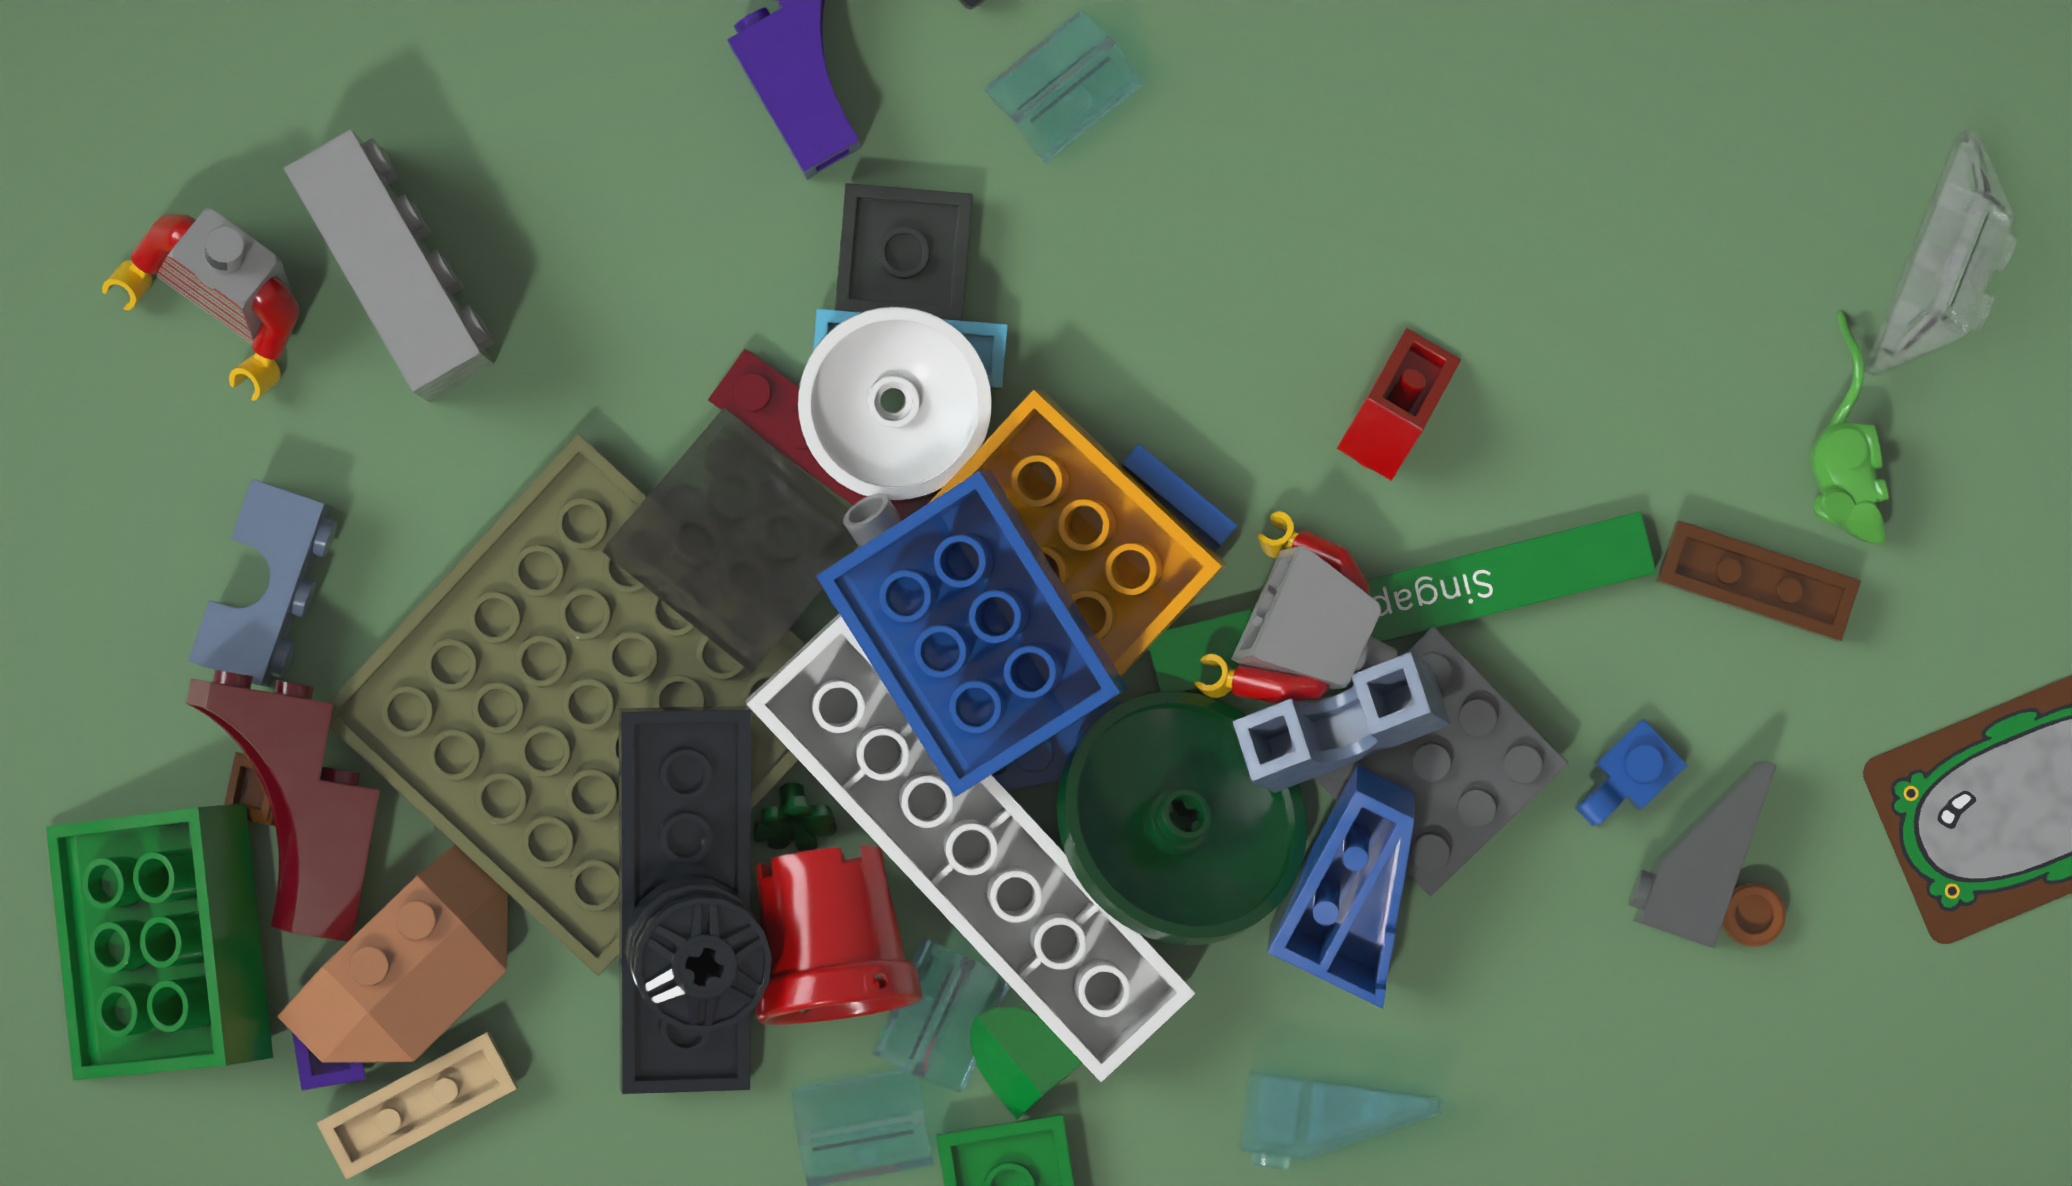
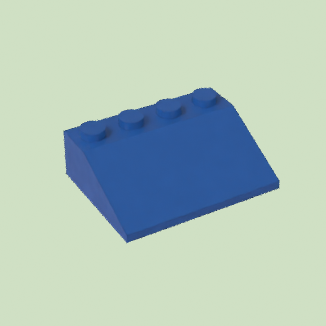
M981 470L816 576L955 797L1129 689L991 470Z

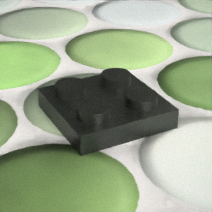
M845 183L835 310L864 312L881 307H907L928 312L941 319L962 321L973 194Z

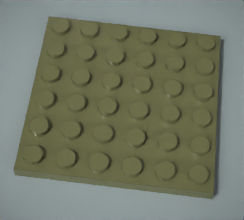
M577 434L328 702L333 703L329 728L593 973L600 976L619 956V708L748 706L746 700L806 643L581 435ZM751 710L752 812L799 760Z

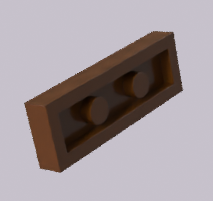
M1678 520L1675 522L1656 582L1840 642L1842 641L1861 580Z

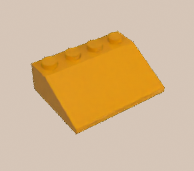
M1033 390L930 501L932 502L978 471L991 470L1120 676L1182 615L1228 565L1043 390Z

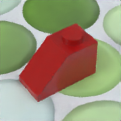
M1406 328L1336 449L1353 458L1363 467L1371 469L1392 481L1424 430L1461 359Z

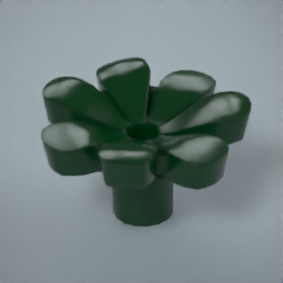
M792 782L784 784L779 788L780 807L770 806L762 810L761 821L754 825L753 839L756 842L768 841L767 846L772 849H784L789 846L792 840L795 841L798 851L803 852L818 848L816 835L822 837L832 836L836 833L837 827L831 808L827 805H809L804 794L803 785Z

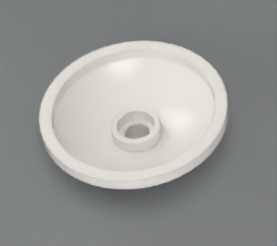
M881 307L864 311L846 319L834 327L819 342L809 357L801 377L798 392V412L801 429L811 453L831 477L850 490L865 496L883 493L890 500H905L921 497L944 487L982 446L990 423L992 400L989 380L984 365L970 342L956 328L943 319L918 309ZM897 388L904 393L905 401L899 410L887 411L881 406V396L887 389Z

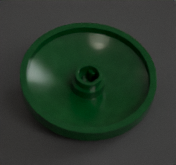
M1162 691L1137 696L1117 705L1097 720L1078 740L1065 763L1059 782L1057 820L1060 838L1068 862L1085 891L1107 914L1122 925L1151 939L1171 944L1203 945L1216 943L1232 938L1257 924L1272 912L1288 894L1300 871L1305 854L1307 818L1299 784L1273 793L1252 782L1232 722L1246 715L1217 699L1197 693Z

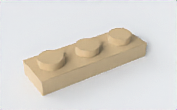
M490 1031L319 1121L317 1125L347 1180L518 1089L519 1086Z

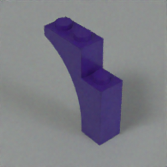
M776 0L780 7L779 10L770 14L765 7L747 15L734 25L737 34L727 39L807 180L861 149V145L835 96L827 71L823 44V14L826 0Z

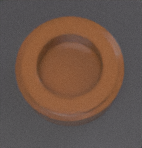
M1754 882L1739 884L1734 888L1722 928L1729 938L1741 945L1750 947L1766 945L1777 938L1784 927L1786 910L1783 900L1774 889L1767 885Z

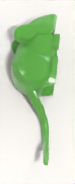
M1840 311L1837 316L1841 332L1851 352L1853 380L1846 397L1835 412L1828 427L1818 435L1810 451L1809 463L1811 473L1822 493L1815 498L1813 508L1816 517L1822 522L1839 526L1845 532L1861 541L1883 544L1886 541V534L1882 515L1876 504L1888 500L1889 494L1885 480L1878 479L1876 470L1882 468L1883 465L1875 425L1845 422L1862 390L1864 365L1860 347L1851 333L1844 312Z

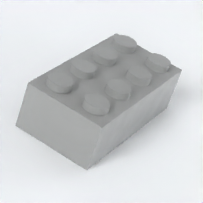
M350 129L284 167L286 174L413 393L429 402L494 364L486 349L496 344L491 333L477 311L474 312L470 305L464 308L460 306L454 294L463 290V285L445 256L442 257L437 249L430 253L423 239L430 236L432 232L413 201L410 202L405 193L397 197L391 184L400 180V177L382 146L379 147L373 138L364 142Z

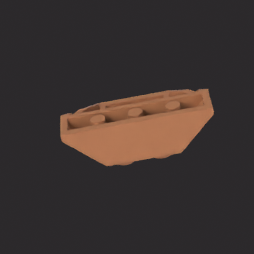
M454 844L420 872L327 961L277 1017L322 1063L416 1061L507 972L508 893Z

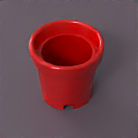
M859 845L861 857L845 859V853H842L841 847H831L778 856L771 859V866L763 863L756 865L761 927L765 932L772 955L769 985L756 1007V1018L761 1024H805L859 1017L910 1006L923 999L917 969L913 962L905 958L886 877L883 850L880 846Z

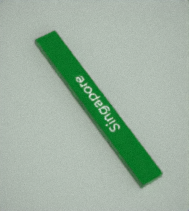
M1640 511L1368 579L1367 582L1370 585L1369 596L1375 599L1381 606V613L1371 636L1384 642L1428 631L1433 625L1440 628L1655 574L1657 572L1642 513ZM1254 608L1166 630L1149 647L1159 691L1184 692L1198 688L1194 682H1202L1206 685L1218 682L1222 676V669L1220 667L1206 666L1200 661L1207 654L1220 656L1233 670L1242 665L1231 660Z

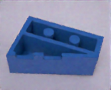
M1357 765L1303 863L1294 884L1273 918L1269 930V954L1382 1009L1415 819L1414 792Z

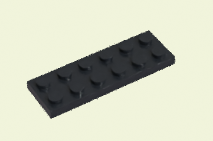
M748 706L619 708L620 1090L622 1094L750 1090V1013L738 1023L713 1032L683 1031L661 1020L643 1000L631 976L624 953L626 925L639 901L660 884L682 877L712 879L734 890L751 910V709ZM708 948L703 949L700 957L689 956L687 959L694 973L699 972L702 964L708 963L713 965L715 962Z

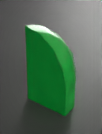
M995 1007L977 1015L970 1028V1046L978 1070L992 1091L1016 1119L1041 1100V1097L1059 1082L1066 1079L1082 1064L1079 1058L1037 1014L1019 1007Z

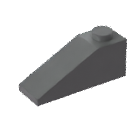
M1755 761L1653 861L1650 872L1642 869L1639 871L1629 898V906L1637 908L1633 921L1707 947H1715L1776 765L1766 761Z

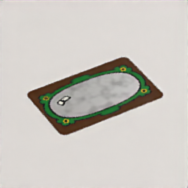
M2072 675L1870 759L1864 766V781L1926 928L1934 941L1941 944L1953 943L2072 893Z

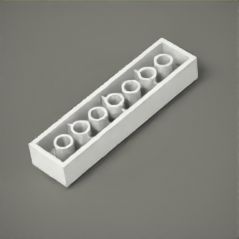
M840 614L833 618L746 700V704L1100 1082L1109 1076L1195 995V992L1139 933L1115 920L1091 898L1075 876L1066 854L992 775L959 796H954Z

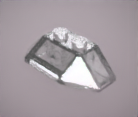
M1967 129L1955 137L1865 363L1864 372L1876 376L1968 336L1971 329L1980 331L1987 319L1994 296L1985 293L1994 270L2003 272L2008 265L2016 246L2017 237L2009 234L2015 215L1982 139L1976 132Z

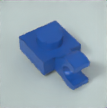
M1644 719L1639 720L1594 763L1607 778L1583 799L1575 809L1592 827L1595 825L1599 826L1616 810L1625 798L1637 810H1641L1688 765Z

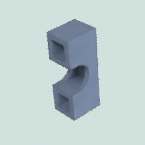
M251 479L231 540L249 545L264 556L270 570L268 588L256 603L243 608H235L209 600L188 661L213 670L253 676L252 683L271 687L274 676L279 678L285 676L295 648V642L287 640L295 616L304 618L307 614L316 589V582L308 579L316 555L323 558L326 557L336 533L337 521L329 519L333 509L332 506Z
M1412 652L1352 674L1354 686L1336 696L1309 703H1300L1291 698L1232 721L1252 782L1276 793L1451 725L1432 666Z

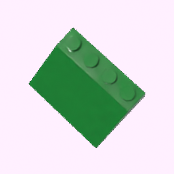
M246 803L195 807L46 826L73 1080L220 1067L273 1058Z

